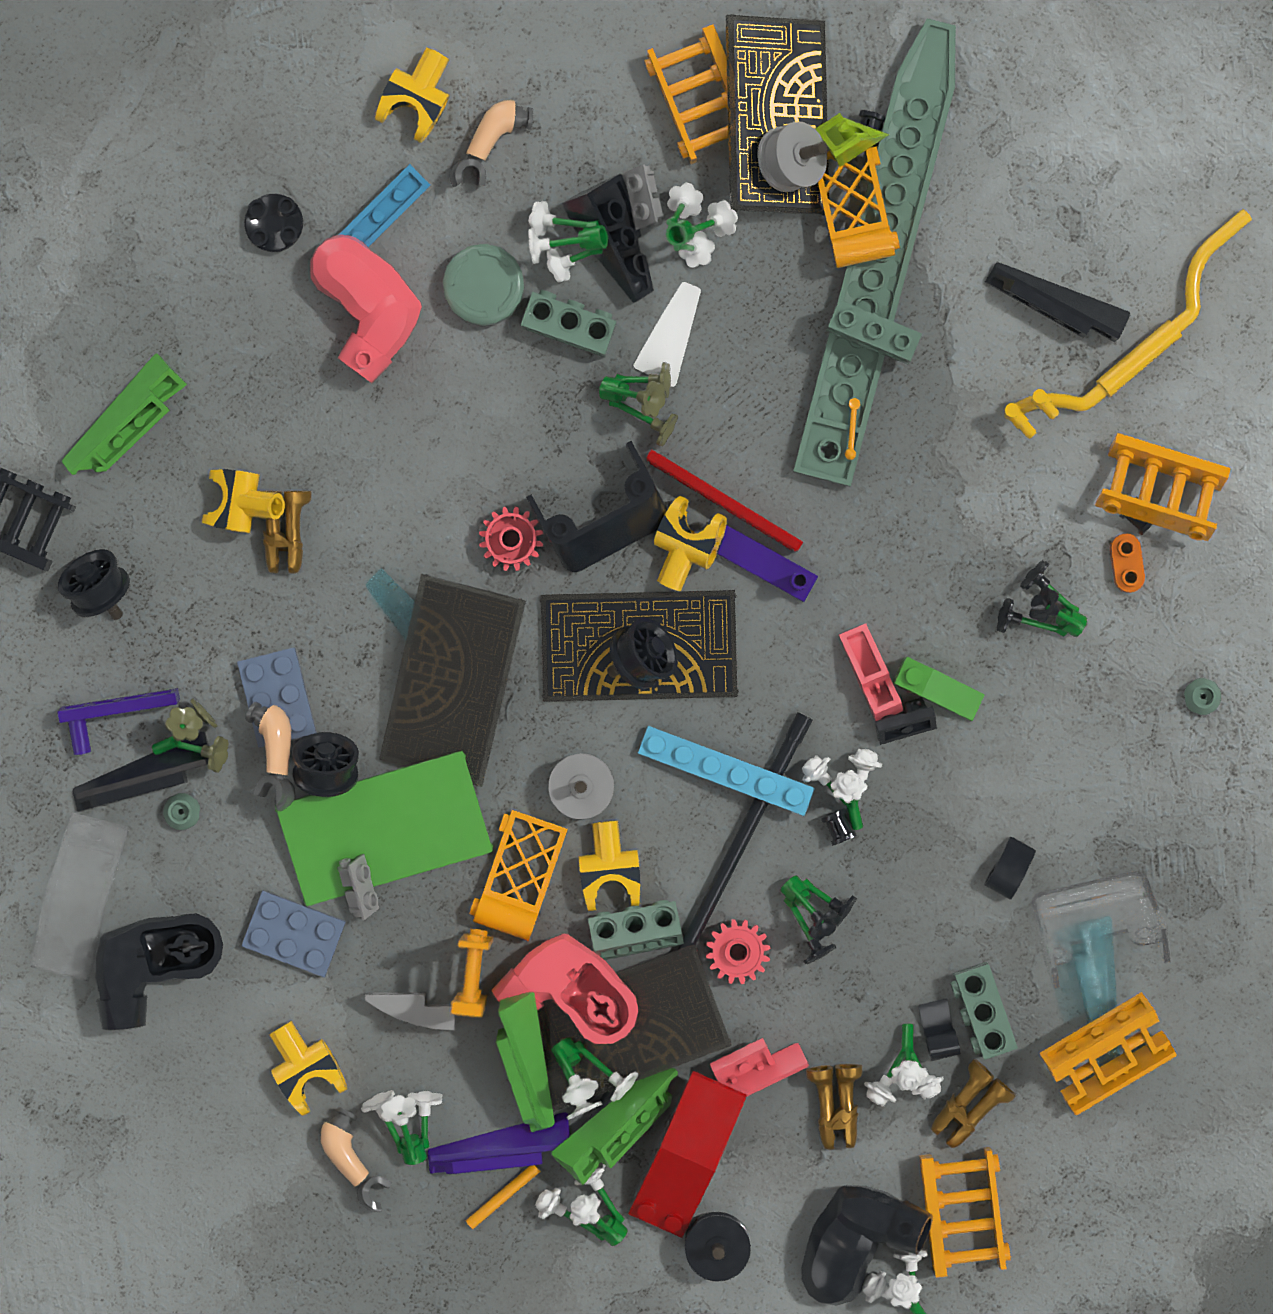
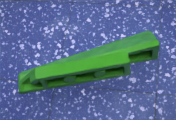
M665 1064L646 1072L620 1100L610 1102L555 1148L551 1153L552 1156L582 1185L586 1183L601 1162L607 1167L612 1168L670 1106L672 1095L668 1092L670 1082L677 1076L678 1071Z

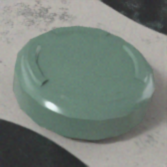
M479 244L469 246L453 257L446 267L443 288L445 299L454 314L467 323L488 326L498 324L514 313L522 300L524 282L522 270L512 255L501 247Z

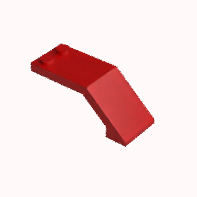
M692 1071L662 1143L630 1207L629 1215L683 1238L716 1171L747 1094Z

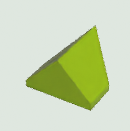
M841 113L815 129L822 137L824 143H826L829 152L839 167L889 136L887 133L846 119Z

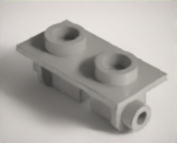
M644 164L624 172L636 229L639 230L649 225L653 227L663 224L662 218H664V214H662L659 198L652 197V194L657 193L654 171L650 170V166H645Z
M361 854L352 862L350 858L340 860V866L337 869L343 887H353V890L345 892L349 912L353 913L354 917H361L362 920H366L379 909L378 897L371 880L370 868L367 865L365 855Z

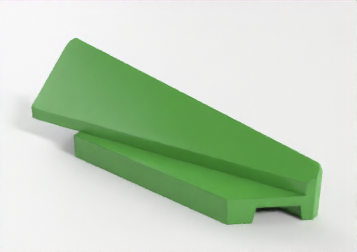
M154 354L63 458L62 463L72 475H75L79 470L93 469L95 472L107 471L170 411L163 402L187 384L159 354Z
M527 992L501 999L499 1015L504 1028L498 1029L496 1043L522 1120L525 1124H529L531 1132L550 1128L554 1125L555 1121L535 994Z

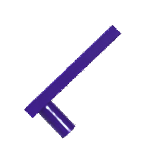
M726 525L722 544L717 553L719 556L802 602L806 600L818 578L817 575Z
M176 688L63 706L57 712L59 723L68 722L74 755H81L91 752L86 719L176 705L180 701L179 690Z

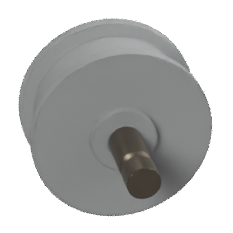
M792 122L784 127L773 128L764 134L758 147L759 168L765 180L776 190L791 192L799 188L809 187L818 183L825 173L828 147L820 134L811 125L804 122Z
M582 753L570 755L554 767L549 778V795L554 806L564 815L574 819L592 818L600 814L609 805L614 792L613 776L608 766L593 755Z

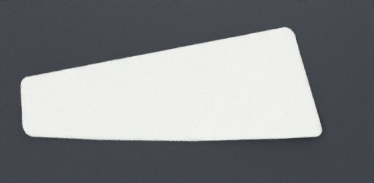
M687 282L681 283L633 365L635 369L647 375L660 374L662 363L667 362L670 364L671 386H676L701 292L700 288Z

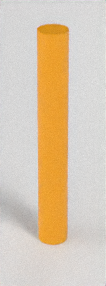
M536 1165L528 1166L466 1219L467 1224L472 1229L477 1227L540 1173V1169Z

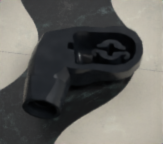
M197 913L147 918L107 932L100 938L96 954L95 978L100 996L97 999L102 1029L120 1030L145 1026L147 995L144 994V990L147 984L160 983L170 979H200L213 972L221 960L223 942L220 930L210 918Z
M845 1185L840 1187L814 1223L808 1239L801 1267V1279L808 1294L820 1303L835 1306L853 1301L862 1290L868 1265L877 1251L878 1244L887 1243L889 1248L915 1255L919 1254L930 1232L933 1215L908 1200L902 1201L886 1191L862 1185Z

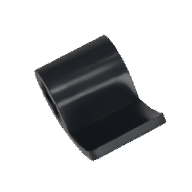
M1010 837L999 861L993 866L984 885L1011 900L1024 879L1036 850L1014 837Z
M942 999L919 1005L921 1023L931 1061L960 1055L959 1042L956 1031L953 1029L948 1000Z

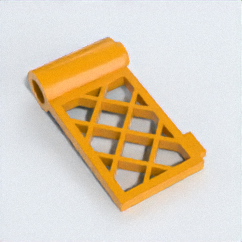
M870 147L865 151L867 163L862 170L846 163L837 169L833 177L824 173L818 182L837 268L895 256V249H900L897 232H891L876 172L875 166L881 165L877 147ZM827 151V160L832 159L835 161L831 153ZM844 167L858 175L850 188L836 180ZM868 168L870 170L871 177L865 174ZM823 178L829 181L826 187ZM862 178L872 183L874 187L868 199L854 191ZM833 184L847 192L839 205L830 201L827 197V193ZM850 195L864 202L857 216L843 208ZM874 196H876L877 204L872 202ZM870 206L880 213L881 222L868 224L860 218L867 207ZM830 207H832V208L835 209V211H834V213H833L832 215H831ZM839 212L853 220L848 229L835 232L833 221Z
M514 810L511 811L510 815L504 813L499 827V831L504 832L481 899H474L469 913L474 916L473 922L529 941L568 829ZM515 818L528 822L533 833L516 840L512 831ZM532 824L541 826L543 828L535 831ZM548 829L560 833L556 845L546 850L537 835ZM509 835H511L514 842L506 845ZM534 836L542 852L526 859L519 843ZM516 845L523 861L507 868L502 859L503 852ZM554 850L550 861L547 853ZM544 855L548 863L547 872L535 878L528 862ZM501 862L504 870L496 873ZM525 864L532 880L516 887L509 871ZM506 873L513 889L503 894L490 890L494 878ZM544 878L542 887L540 889L537 881ZM534 883L539 893L536 904L532 905L523 902L518 890ZM515 892L518 899L509 897L507 895Z

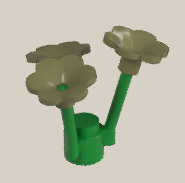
M663 362L660 374H649V377L623 376L619 374L615 378L604 377L599 390L600 398L608 400L609 406L619 408L650 424V428L659 432L657 445L664 446L675 428L678 415L672 413L665 422L656 418L659 410L665 404V398H669L671 375L669 363ZM626 383H648L646 390L635 392L629 390V385ZM627 397L637 399L638 402L642 403L641 412L621 401H626Z

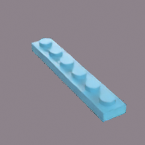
M650 726L647 727L638 754L803 816L806 814L815 790L811 786Z

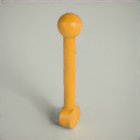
M857 398L850 399L848 403L851 409L848 449L845 451V457L848 460H853L856 457V451L854 450L857 409L860 407V401Z

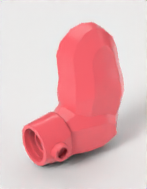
M341 234L327 238L315 249L310 261L311 280L319 291L339 302L359 322L356 334L351 333L338 359L370 383H373L392 363L390 359L408 340L417 324L422 305L391 264L371 251L356 237Z
M561 934L551 938L530 951L491 990L499 1003L501 999L533 992L535 994L537 1010L544 1006V1001L552 999L561 1010L570 1016L582 1036L594 1044H613L628 1036L635 1026L638 1015L635 995L621 981L611 966L598 954L568 934Z

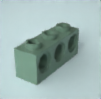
M540 290L539 294L532 292L521 323V329L602 357L606 356L617 324L615 320H612V314L596 309L595 313L583 310L584 304L568 299L567 304L556 300L557 295L545 290ZM539 305H545L550 309V315L544 320H539L533 315L534 309ZM564 316H576L578 325L574 329H565L561 324ZM595 324H600L606 329V334L601 339H594L589 334L590 328Z
M840 299L826 331L907 365L911 362L922 333Z
M660 900L654 902L652 906L642 908L630 906L622 912L612 914L610 912H601L592 918H588L594 952L604 960L684 944L675 901ZM662 919H670L672 921L666 927L657 925ZM638 924L643 927L636 933L628 931L632 925ZM605 930L614 932L609 938L599 937Z
M984 962L952 973L954 981L950 982L955 998L961 997L964 1009L960 1010V1014L965 1027L971 1026L974 1037L969 1039L974 1054H980L986 1060L1018 1049L989 964ZM970 976H977L980 979L979 988L973 992L967 991L965 988L966 979ZM980 1004H987L990 1008L989 1016L983 1020L977 1019L975 1017L976 1007ZM990 1032H996L1000 1037L998 1045L992 1048L986 1047L984 1043L985 1036Z

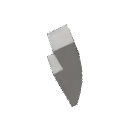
M367 992L365 994V1001L396 1019L432 1029L455 1030L456 1014H451L452 1004H426V992Z

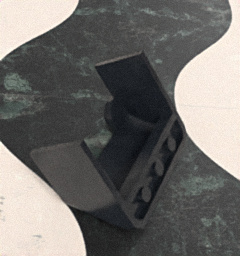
M632 441L626 443V448L638 471L631 474L625 481L624 489L630 502L577 530L573 520L563 514H558L545 520L532 494L526 497L563 567L570 572L583 571L657 531L661 520L667 512L663 500Z

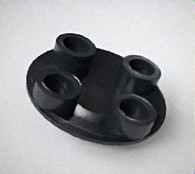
M267 194L250 202L245 215V231L250 241L259 249L268 252H280L290 248L299 239L303 230L302 212L292 198L281 194Z

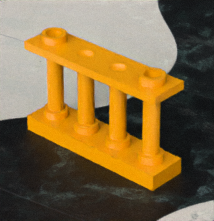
M714 24L702 28L703 37L699 38V42L659 58L656 57L654 49L651 48L647 50L648 59L644 60L649 76H656L681 141L677 142L680 154L683 159L688 157L690 164L696 163L695 151L736 135V119L732 120V124L692 140H689L683 125L723 108L727 110L732 108L736 118L735 76ZM702 53L705 55L710 54L714 65H711L709 70L669 86L667 85L662 69ZM714 80L716 83L721 81L725 91L721 93V97L681 113L678 112L673 96Z
M1117 433L1108 453L1109 457L1118 460L1110 490L1102 489L1095 506L1103 508L1104 511L1111 514H1122L1188 535L1194 540L1209 541L1217 528V523L1207 521L1214 490L1221 491L1229 478L1231 468ZM1129 463L1146 469L1138 499L1121 494ZM1157 472L1174 478L1167 508L1150 503ZM1186 481L1202 486L1195 517L1178 512Z
M470 929V934L464 933L458 942V947H465L468 950L464 987L462 992H458L452 1001L451 1014L481 1017L486 1008L487 995H481L479 981L483 949L489 950L494 936H487L488 930Z
M990 1147L984 1148V1159L939 1164V1161L933 1160L931 1154L919 1155L925 1210L933 1215L932 1226L928 1235L935 1278L947 1277V1268H951L952 1264L997 1259L1000 1270L1007 1269L1006 1261L1011 1260L1009 1243H1003L995 1172H1000L998 1154H993ZM986 1170L988 1188L950 1193L937 1191L936 1179H941L943 1175ZM990 1200L992 1218L946 1223V1220L941 1221L939 1209H943L944 1205ZM985 1230L994 1231L995 1247L958 1252L944 1250L943 1238H948V1235Z

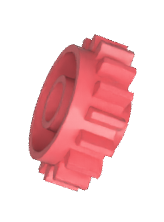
M503 507L502 515H498L494 511L492 512V517L494 518L492 522L484 520L483 523L488 528L487 531H479V535L485 537V541L480 543L479 546L480 548L488 549L484 555L485 559L492 556L495 558L492 564L494 567L498 566L501 562L504 563V571H508L510 565H514L516 571H520V563L524 562L529 567L531 563L528 558L530 556L539 557L535 548L543 547V543L537 540V537L543 535V531L534 529L539 521L535 519L530 522L528 520L530 516L529 511L520 515L519 507H515L513 513H509L507 508ZM508 531H515L520 536L519 543L514 547H507L503 543V536Z
M732 919L731 926L729 927L722 922L720 924L722 929L720 933L716 931L711 932L715 938L714 942L707 941L706 943L708 947L712 948V952L707 953L706 958L714 959V962L709 966L710 969L719 968L720 971L717 977L721 979L725 974L728 975V982L730 984L733 983L735 977L739 978L741 984L745 983V977L748 975L753 981L756 980L754 972L756 970L760 972L765 971L761 965L762 961H770V958L764 955V951L771 949L770 945L762 944V941L767 937L766 934L757 935L756 932L759 926L755 924L750 929L748 928V920L745 919L742 925H737L736 920ZM740 943L746 947V954L743 958L734 959L730 956V948L734 944Z

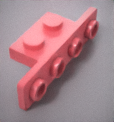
M762 1038L729 1055L721 1057L710 1063V1066L718 1082L749 1096L807 1068L809 1064L799 1043H795L771 1055Z

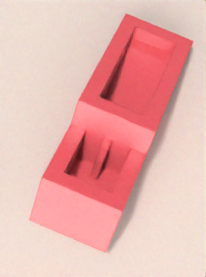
M866 623L839 634L848 660L875 721L881 720V718L887 715L903 712L902 702Z

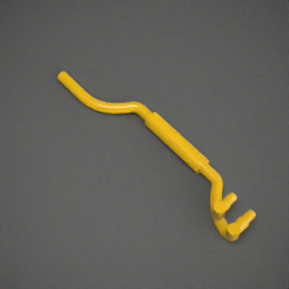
M1244 209L1240 210L1197 249L1188 267L1185 285L1186 308L1172 321L1167 320L1097 379V385L1086 395L1077 397L1068 394L1046 393L1042 389H1037L1032 396L1016 403H1009L1005 407V418L1010 420L1018 430L1020 429L1027 438L1031 439L1037 432L1024 414L1040 409L1053 420L1059 415L1057 408L1087 411L1106 396L1112 397L1162 352L1182 337L1181 332L1192 324L1199 315L1201 308L1200 281L1205 264L1218 248L1252 220L1247 211Z

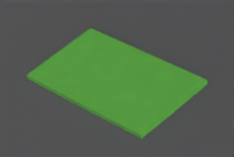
M463 750L358 780L351 790L338 796L318 797L307 795L294 799L292 804L283 811L275 809L306 907L344 896L347 890H353L352 886L343 887L337 869L340 866L339 861L345 858H350L352 862L361 854H364L367 865L370 868L372 884L375 887L493 852V845L489 839Z

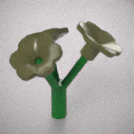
M192 698L190 702L194 709L191 707H185L184 709L175 707L170 711L165 727L172 732V736L153 744L152 751L155 755H159L178 747L201 753L202 757L209 758L208 769L218 773L228 759V739L217 736L211 746L204 745L203 747L181 742L184 739L195 740L199 735L198 731L202 728L203 722L210 724L214 728L218 726L205 708Z

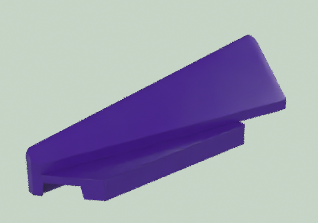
M566 1112L555 1114V1123L552 1127L531 1132L529 1124L522 1123L430 1148L428 1150L429 1171L431 1174L440 1172L458 1174L543 1164L542 1152L553 1151L570 1137L568 1114Z

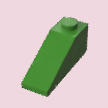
M904 657L892 682L893 685L970 721H973L985 694L909 657Z

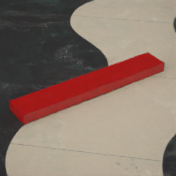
M651 449L647 455V463L794 553L803 544V541L656 451Z

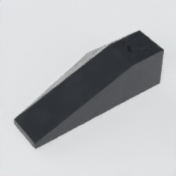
M621 173L576 194L562 203L570 220L598 221L599 225L605 227L608 236L607 247L602 249V254H595V256L633 303L638 302L654 291L647 258L641 253L638 238L642 237L641 232L634 225L630 198ZM573 227L577 234L584 229Z

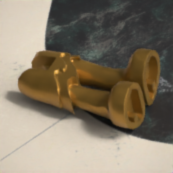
M265 491L279 493L282 495V491ZM284 491L286 535L280 532V518L278 520L266 519V531H263L264 539L262 540L265 545V559L269 573H278L279 551H288L289 573L295 574L299 572L303 556V543L300 537V516L302 507L311 501V491Z
M973 1059L968 1066L970 1079L956 1097L954 1093L952 1094L950 1100H947L945 1107L937 1115L931 1127L932 1132L938 1135L948 1126L952 1119L959 1124L946 1141V1144L951 1148L958 1147L971 1136V1133L975 1131L976 1125L992 1108L999 1103H1009L1016 1097V1094L1006 1084L996 1078L981 1100L967 1114L966 1106L994 1079L993 1074L976 1059Z
M824 1065L806 1069L807 1079L816 1084L820 1103L819 1131L822 1144L827 1150L834 1149L835 1133H833V1130L844 1129L843 1136L846 1148H854L858 1104L854 1105L853 1085L854 1081L862 1076V1065H835L840 1107L835 1111L832 1066Z

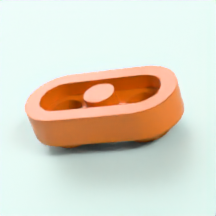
M1132 534L1118 535L1110 545L1114 582L1117 588L1123 592H1135L1143 586L1145 581L1141 544ZM1123 543L1130 544L1131 552L1129 554L1122 552L1121 546ZM1128 572H1132L1135 575L1133 583H1128L1125 579V575Z

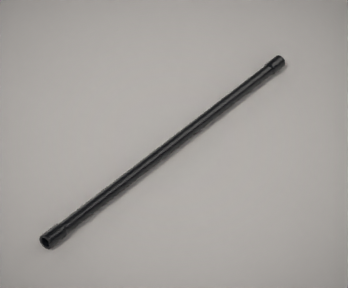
M797 712L769 771L781 776L784 775L813 719ZM758 798L754 799L683 937L684 944L679 945L673 958L693 952L769 804L768 802ZM669 980L667 981L649 1017L647 1018L640 1034L638 1035L631 1051L629 1052L621 1070L618 1073L619 1075L623 1076L655 1012V1009L668 985ZM613 1084L606 1087L600 1099L602 1105L592 1111L588 1121L612 1102L610 1099L616 1090Z

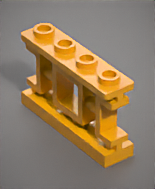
M1142 992L1039 1053L1056 1082L1069 1075L1072 1084L1060 1092L1074 1115H1079L1177 1056L1169 1039L1162 1030L1150 1036L1147 1028L1159 1022L1155 1009ZM1137 1029L1139 1030V1032L1125 1040V1036ZM1145 1042V1046L1132 1053L1131 1050ZM1120 1045L1123 1054L1099 1067L1095 1059ZM1087 1059V1063L1075 1070L1073 1069V1067ZM1092 1073L1095 1074L1093 1077L1089 1078L1083 1083L1080 1082L1082 1079L1086 1078Z

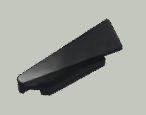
M999 262L995 263L985 283L1082 338L1092 329L1109 340L1116 342L1120 338L1130 317V312Z
M204 731L199 732L198 737L193 741L187 739L181 741L200 747L204 745L209 746ZM178 747L159 755L151 753L74 787L72 792L77 811L187 783L185 771L208 765L209 758L202 757L201 753Z

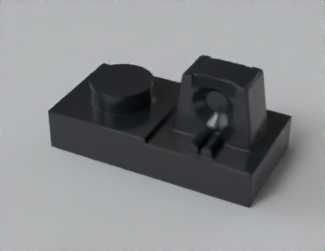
M919 698L905 702L907 714H891L875 721L880 745L937 729L933 707L927 708L924 700Z

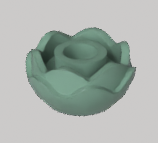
M1206 678L1195 679L1184 691L1187 708L1199 715H1208L1220 705L1221 691L1212 680ZM1201 694H1205L1206 698L1201 699Z
M178 793L166 801L163 816L166 823L172 828L186 830L193 827L199 820L200 805L189 794ZM180 809L184 810V813L182 815L179 814Z

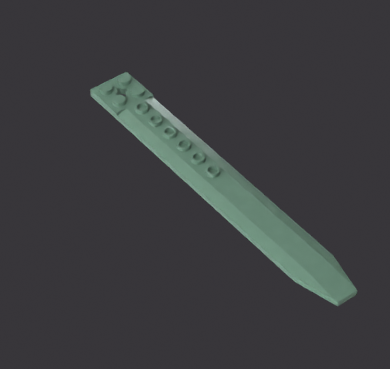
M928 18L897 72L882 132L889 134V136L879 141L877 149L881 165L875 166L888 224L891 232H897L900 249H895V256L847 266L838 301L840 299L893 322L955 88L956 26ZM870 182L865 194L867 199L874 190L873 184ZM876 196L872 199V202L877 204ZM870 206L867 207L860 218L868 224L881 222L880 213ZM829 332L793 470L794 473L848 487L851 486L885 355ZM857 398L860 401V407L857 409L854 440L856 457L853 460H848L845 457V451L848 449L851 415L848 403L850 399ZM828 442L833 443V449L838 450L837 455H832L830 459L825 458V453L821 452V447H826Z

